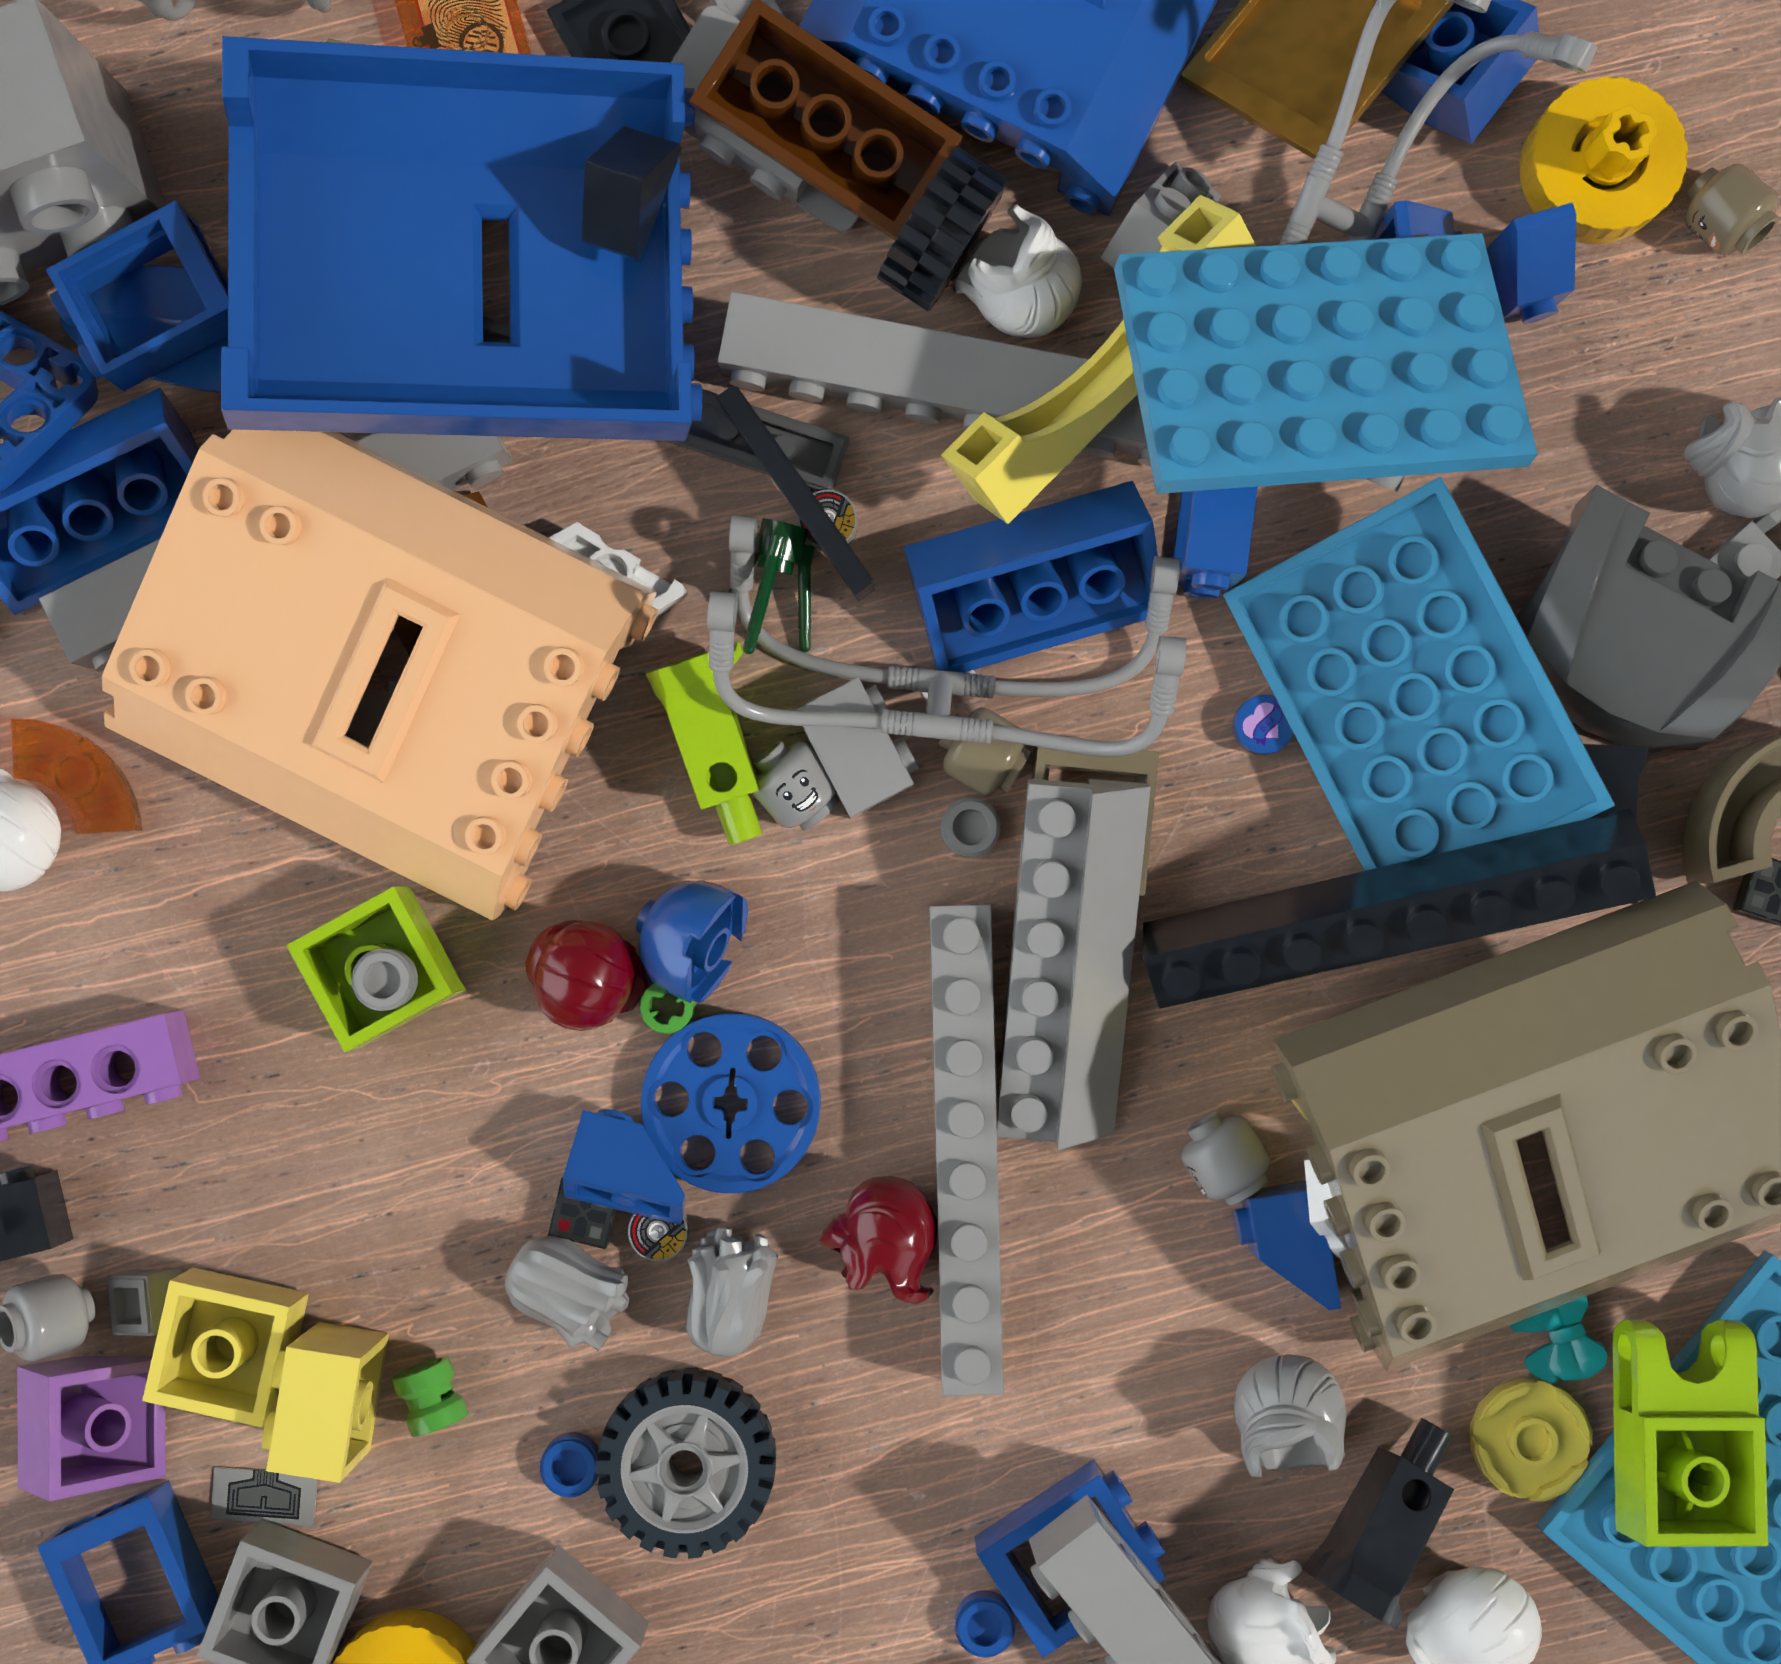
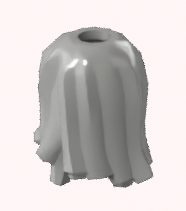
M721 1226L717 1227L716 1231L708 1232L707 1237L701 1238V1246L693 1249V1256L687 1260L693 1277V1285L686 1329L691 1342L701 1350L718 1356H737L749 1349L760 1337L766 1318L770 1285L778 1254L769 1248L768 1238L761 1234H756L753 1241H744L741 1236H732L731 1228Z
M557 1236L533 1239L525 1243L511 1263L504 1283L512 1305L526 1316L555 1328L569 1347L583 1343L590 1344L597 1351L606 1343L611 1332L609 1320L616 1312L621 1313L628 1307L630 1298L625 1293L628 1286V1276L624 1274L622 1268L607 1266L594 1259L571 1240Z

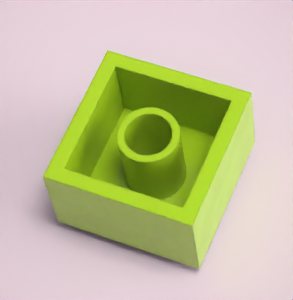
M393 886L286 945L344 1053L368 1045L466 991L410 886ZM384 948L396 949L405 953L415 964L418 973L416 991L412 998L399 1008L387 1011H377L368 1008L358 1000L353 991V969L358 960L370 951Z

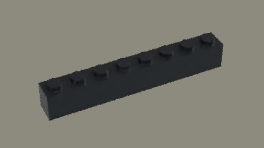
M1627 809L1144 922L1143 959L1158 1007L1162 1009L1656 898L1646 842L1631 810Z

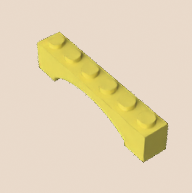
M1199 195L1157 237L1162 246L1160 252L1256 246L1240 213L1202 195ZM1124 319L1093 356L1060 385L1041 398L1006 415L993 418L983 412L941 454L973 500L1005 523L1009 524L1138 394Z

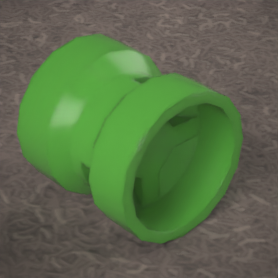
M442 1356L420 1363L391 1378L396 1395L404 1399L409 1408L405 1421L412 1437L426 1435L460 1421L469 1414L463 1396L455 1393L452 1389L451 1381L455 1372L449 1356Z

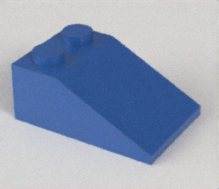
M1491 0L1487 12L1480 13L1454 3L1381 92L1412 114L1439 76L1471 48L1498 36L1524 35L1529 31L1539 33L1537 7L1521 0ZM1506 51L1481 60L1467 70L1448 89L1424 124L1472 144L1532 67L1536 59L1523 57L1519 51Z

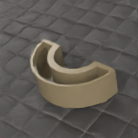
M1781 734L1760 739L1737 750L1721 762L1700 787L1690 807L1683 834L1682 854L1687 883L1694 881L1698 883H1717L1773 867L1770 842L1777 820L1781 816Z

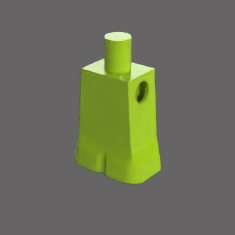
M740 641L734 643L733 666L743 654ZM709 651L650 670L645 673V676L667 712L700 809L703 810L716 806L728 844L732 845L762 834L749 795L759 791L756 780L757 773L737 714L722 701L716 690L713 670L709 668L708 664Z

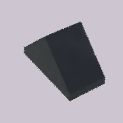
M623 126L585 161L582 241L585 244L640 262L681 153V145Z

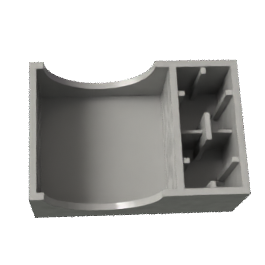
M18 0L0 7V305L20 298L29 290L30 286L25 272L68 258L166 205L126 89L39 0Z

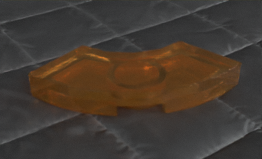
M11 719L14 778L37 781L56 792L71 812L76 834L143 831L141 815L132 787L117 763L101 747L80 733L60 725L29 719Z

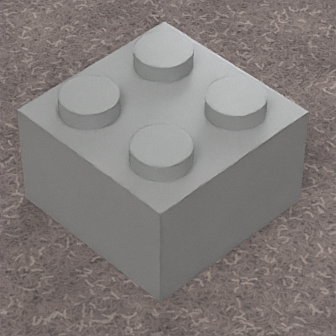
M261 1519L240 1540L197 1658L213 1664H333L339 1654L373 1561Z
M558 1544L481 1635L467 1662L469 1664H627L641 1647L649 1621Z

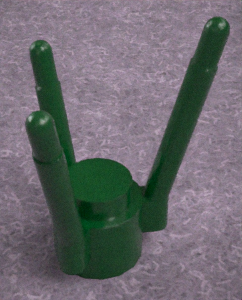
M762 518L760 530L757 533L754 567L758 561L757 567L763 568L743 645V651L746 654H752L755 650L776 572L792 575L794 564L798 565L799 648L802 652H808L811 648V565L816 547L805 544L808 529ZM730 588L728 593H734V591Z

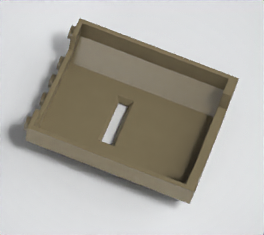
M1694 881L1659 894L1656 898L1643 900L1273 1040L1280 1061L1279 1064L1271 1066L1275 1083L1283 1100L1288 1102L1294 1099L1309 1121L1316 1145L1307 1148L1308 1157L1320 1184L1328 1183L1332 1198L1324 1200L1323 1204L1337 1237L1344 1235L1348 1249L1339 1252L1345 1273L1353 1288L1360 1286V1288L1351 1291L1358 1315L1350 1318L1352 1329L1362 1351L1365 1353L1373 1350L1386 1371L1781 1223V1030L1771 984L1759 962L1746 966L1730 934L1736 931L1739 925L1724 901L1700 883ZM1540 1131L1543 1133L1570 1235L1569 1240L1545 1248L1516 1141Z

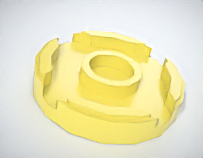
M1515 1378L1495 1386L1478 1403L1470 1422V1450L1478 1469L1500 1492L1517 1498H1527L1529 1501H1547L1567 1493L1588 1467L1589 1461L1587 1457L1590 1453V1445L1593 1446V1430L1584 1409L1561 1387L1539 1378Z

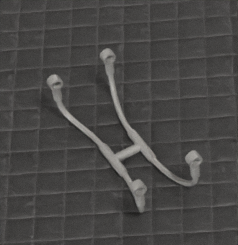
M1377 0L1361 34L1326 145H1320L1279 245L1305 244L1315 220L1349 235L1347 241L1373 240L1388 207L1390 198L1395 191V186L1398 184V180L1395 177L1415 137L1448 89L1467 70L1481 60L1500 52L1519 51L1523 57L1555 63L1565 69L1586 74L1598 47L1583 38L1570 34H1562L1561 37L1529 31L1524 35L1498 36L1468 50L1439 76L1414 109L1395 142L1381 173L1377 172L1375 174L1367 196L1364 199L1365 202H1363L1358 212L1327 197L1326 194L1341 161L1340 158L1343 157V152L1340 149L1357 104L1376 39L1388 12L1397 1ZM1444 0L1454 2L1464 8L1480 13H1486L1491 3V0ZM1405 476L1367 478V480L1398 492Z
M732 516L729 551H731L730 588L734 593L713 591L710 593L707 614V628L709 630L708 664L709 668L713 670L715 687L722 701L730 709L744 717L779 725L879 728L881 733L985 742L986 744H990L991 740H998L1076 754L1123 756L1137 753L1153 744L1161 735L1168 716L1174 712L1178 684L1185 665L1186 638L1162 635L1169 628L1173 598L1177 592L1180 559L1157 556L1154 557L1151 573L1150 596L1145 622L1148 634L1145 643L1139 653L1129 663L1111 673L1078 681L1035 683L995 680L994 675L906 668L890 665L889 669L872 668L827 660L801 652L778 641L762 627L757 643L780 659L822 674L846 679L859 677L860 681L887 684L889 689L928 692L926 713H907L906 711L884 709L883 714L784 710L763 707L748 702L734 691L729 679V671L733 668L737 613L746 631L752 613L749 591L752 590L754 581L753 572L758 520L757 517ZM1156 653L1154 682L1149 709L1153 714L1145 730L1130 739L1119 741L1079 739L1015 727L993 725L992 720L950 716L952 695L992 699L994 695L1065 697L1104 691L1135 677L1149 664Z

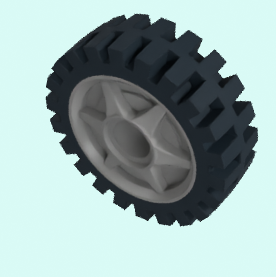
M685 1368L683 1372L674 1373L673 1369L660 1373L654 1379L648 1378L627 1394L616 1407L605 1426L596 1459V1474L599 1476L597 1488L600 1499L605 1498L607 1502L605 1511L611 1521L617 1519L621 1523L620 1532L629 1540L633 1536L640 1539V1547L651 1553L654 1547L664 1550V1557L677 1558L679 1553H688V1559L702 1557L704 1551L710 1549L713 1554L726 1549L728 1542L732 1540L737 1542L747 1533L751 1524L754 1525L763 1512L773 1487L776 1472L775 1438L772 1436V1426L767 1415H763L760 1410V1403L753 1395L749 1397L743 1392L742 1385L735 1380H732L730 1383L722 1379V1374L711 1370L708 1374L699 1373L698 1368ZM681 1450L692 1451L701 1459L703 1468L696 1473H683L674 1466L672 1455Z

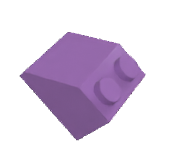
M80 1356L17 1366L18 1488L44 1500L54 1501L166 1477L165 1406L142 1401L152 1356Z

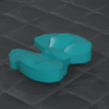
M1587 1296L1510 1325V1328L1515 1332L1535 1333L1549 1331L1551 1342L1540 1346L1525 1358V1366L1536 1378L1554 1384L1557 1382L1558 1377L1564 1381L1581 1380L1592 1377L1605 1368L1608 1357L1607 1348L1602 1341L1587 1334L1582 1323L1583 1316L1588 1308Z

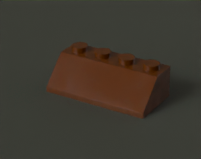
M754 0L689 100L691 106L895 241L904 223L910 217L916 203L923 196L926 187L932 178L936 176L940 166L945 159L947 160L953 149L960 145L963 138L962 135L761 0Z

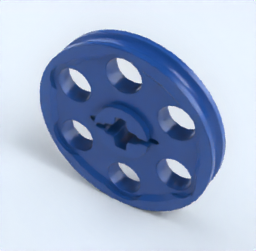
M727 1012L706 1016L693 1021L673 1034L661 1046L651 1061L645 1075L641 1094V1114L644 1129L670 1171L693 1186L717 1193H743L757 1190L770 1185L787 1174L800 1161L811 1144L818 1126L821 1110V1092L817 1073L811 1059L801 1044L789 1032L774 1022L746 1013ZM697 1033H712L721 1042L722 1054L715 1064L709 1066L699 1065L691 1058L689 1042ZM759 1036L773 1038L781 1048L779 1063L769 1070L756 1068L748 1058L749 1044L754 1038ZM731 1068H735L734 1087H737L739 1098L747 1099L748 1107L740 1108L732 1121V1134L729 1137L727 1135L729 1118L726 1117L724 1107L716 1106L715 1098L721 1097L726 1093L728 1086L731 1084ZM673 1081L685 1087L688 1092L689 1102L684 1112L670 1115L664 1113L656 1103L657 1089L665 1082ZM792 1089L804 1095L808 1110L802 1120L795 1123H787L777 1117L774 1111V1100L784 1090ZM701 1135L712 1142L715 1148V1158L709 1166L694 1168L685 1162L682 1156V1146L687 1138ZM750 1140H764L772 1147L775 1155L774 1163L768 1170L752 1172L742 1163L741 1149Z

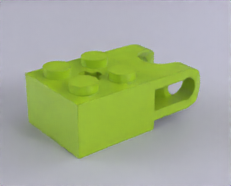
M1643 1319L1622 1320L1614 1328L1612 1344L1616 1531L1646 1547L1768 1546L1765 1418L1759 1416L1757 1347L1753 1332L1740 1320H1717L1709 1323L1701 1332L1697 1360L1687 1371L1676 1373L1671 1368L1665 1336L1658 1327Z

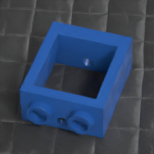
M177 200L46 269L57 290L50 294L55 309L69 327L76 326L84 341V344L78 346L83 362L96 379L105 377L123 391L228 336V279L197 221ZM175 249L207 310L121 355L90 293Z
M1258 487L1181 492L1173 558L1180 559L1178 585L1184 586V595L1204 599L1219 598L1220 591L1228 592L1247 575Z
M1094 1459L974 1536L977 1556L1043 1658L1079 1635L1068 1617L1067 1613L1072 1610L1070 1606L1053 1616L1012 1550L1030 1539L1084 1496L1088 1495L1090 1499L1094 1496L1097 1498L1120 1536L1158 1583L1166 1578L1158 1559L1166 1552L1155 1532L1147 1521L1138 1526L1135 1524L1125 1508L1133 1500L1121 1479L1114 1470L1104 1475Z
M169 1480L66 1525L37 1546L87 1664H153L156 1661L154 1655L170 1647L174 1648L176 1654H180L202 1643L219 1595ZM141 1526H145L184 1618L120 1646L81 1553Z

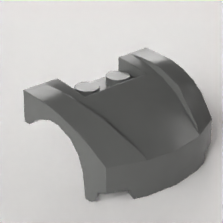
M1596 485L1575 504L1571 513V523L1565 541L1554 563L1532 598L1516 618L1572 722L1587 732L1624 746L1648 747V752L1651 753L1664 749L1697 750L1731 727L1764 690L1780 667L1781 582L1759 570L1749 578L1744 579L1644 526L1650 515L1649 512Z

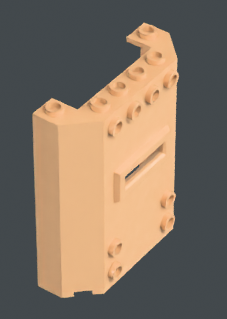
M233 429L225 439L212 434L197 452L102 674V691L114 697V705L111 704L104 712V723L106 728L493 921L507 912L509 908L516 911L530 888L532 879L525 876V873L542 839V833L535 829L544 810L552 812L566 789L568 779L561 776V773L570 754L578 757L591 736L594 723L588 721L587 718L596 699L604 701L615 685L620 667L614 665L613 662L619 649L632 646L635 639L643 642L649 634L658 613V609L651 606L657 592L337 432ZM400 615L423 628L371 744L367 747L345 736Z

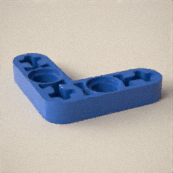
M0 310V381L15 390L0 403V439L4 441L0 445V492L13 485L98 400L96 379L80 356ZM19 348L29 349L36 353L31 361L20 365L10 364L3 360L7 353ZM56 380L64 384V386L58 389ZM76 381L79 382L77 387L72 386ZM24 415H37L45 420L41 427L30 432H20L11 427L17 418Z

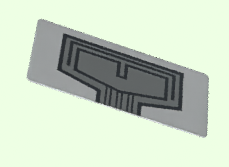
M216 1467L214 1469L210 1517L217 1520L259 1522L263 1519L273 1524L313 1526L318 1479L268 1472L266 1470Z

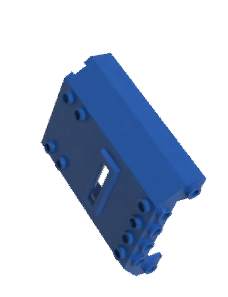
M813 0L799 27L884 84L906 94L908 100L929 114L938 115L939 112H942L960 121L963 130L976 139L992 142L995 138L1015 148V154L1022 161L1035 168L1047 169L1049 165L1061 171L1057 191L1065 195V201L1069 205L1086 214L1095 215L1098 211L1109 217L1218 0Z
M222 36V99L229 125L228 347L221 346V411L227 428L234 430L686 441L692 421H701L702 385L700 383H691L694 378L693 344H683V323H692L693 317L692 286H682V266H690L692 234L691 229L681 228L680 208L689 209L690 172L680 171L678 158L640 262L585 244L582 241L585 161L623 126L679 144L681 143L684 126H694L696 108L689 104V100L694 94L695 89L684 88V64ZM482 220L509 221L510 343L483 342Z

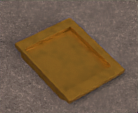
M1241 0L1180 74L1181 80L1242 116L1248 122L1259 126L1315 159L1320 145H1326L1361 34L1377 0ZM1397 0L1393 4L1376 39L1348 131L1454 2L1444 0Z

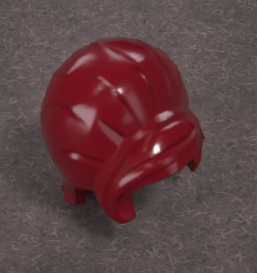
M570 920L546 928L532 942L525 962L526 974L534 987L540 1009L552 1023L570 1030L587 1031L611 1023L619 1013L632 1011L637 1006L648 986L645 978L646 972L642 967L641 958L636 953L635 947L624 940L615 929L600 922Z
M895 1176L873 1177L862 1182L853 1190L845 1212L839 1213L837 1218H833L828 1223L827 1228L822 1231L819 1239L822 1246L841 1254L845 1263L841 1274L846 1278L849 1289H863L874 1274L881 1272L887 1278L893 1295L901 1301L918 1304L929 1299L934 1292L932 1287L922 1286L920 1282L921 1275L936 1245L937 1220L928 1198L912 1182Z

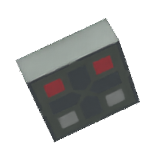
M1772 858L1773 867L1743 875L1733 910L1781 925V861Z
M562 1176L547 1236H557L572 1242L606 1249L609 1245L617 1209L564 1197Z

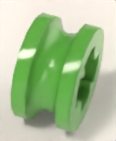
M654 983L646 989L641 998L640 1011L643 1020L651 1029L659 1033L670 1034L680 1031L691 1022L695 1014L696 1002L691 1000V1003L678 998L676 1000L677 1003L684 1001L683 1015L675 1014L669 1019V1022H663L656 1016L661 1010L653 1011L652 1004L654 997L662 998L667 994V991Z

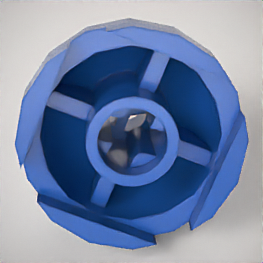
M699 880L677 884L666 890L657 901L650 900L647 902L638 916L636 931L640 933L638 948L642 967L651 981L668 993L691 1003V1000L697 1003L705 1001L716 990L733 962L721 960L728 946L731 934L742 941L748 917L747 899L721 885Z

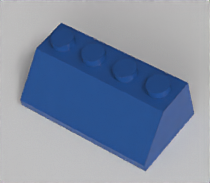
M157 388L67 431L13 485L0 492V598L14 615L41 603L39 598L161 538L199 450L191 432L161 388Z
M1133 480L1021 512L1009 524L1001 519H997L903 546L915 597L936 669L954 672H968L1145 621L1150 596L1153 560L1155 556L1158 557L1153 520Z

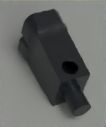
M1421 1418L1401 1456L1378 1446L1328 1536L1304 1564L1302 1570L1351 1603L1397 1629L1403 1618L1399 1603L1401 1594L1454 1491L1452 1487L1433 1476L1454 1437L1435 1424Z

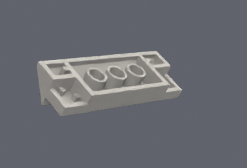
M1028 779L1001 1055L997 1137L1056 1142L1057 1151L1114 1134L1150 784L1088 779V784Z

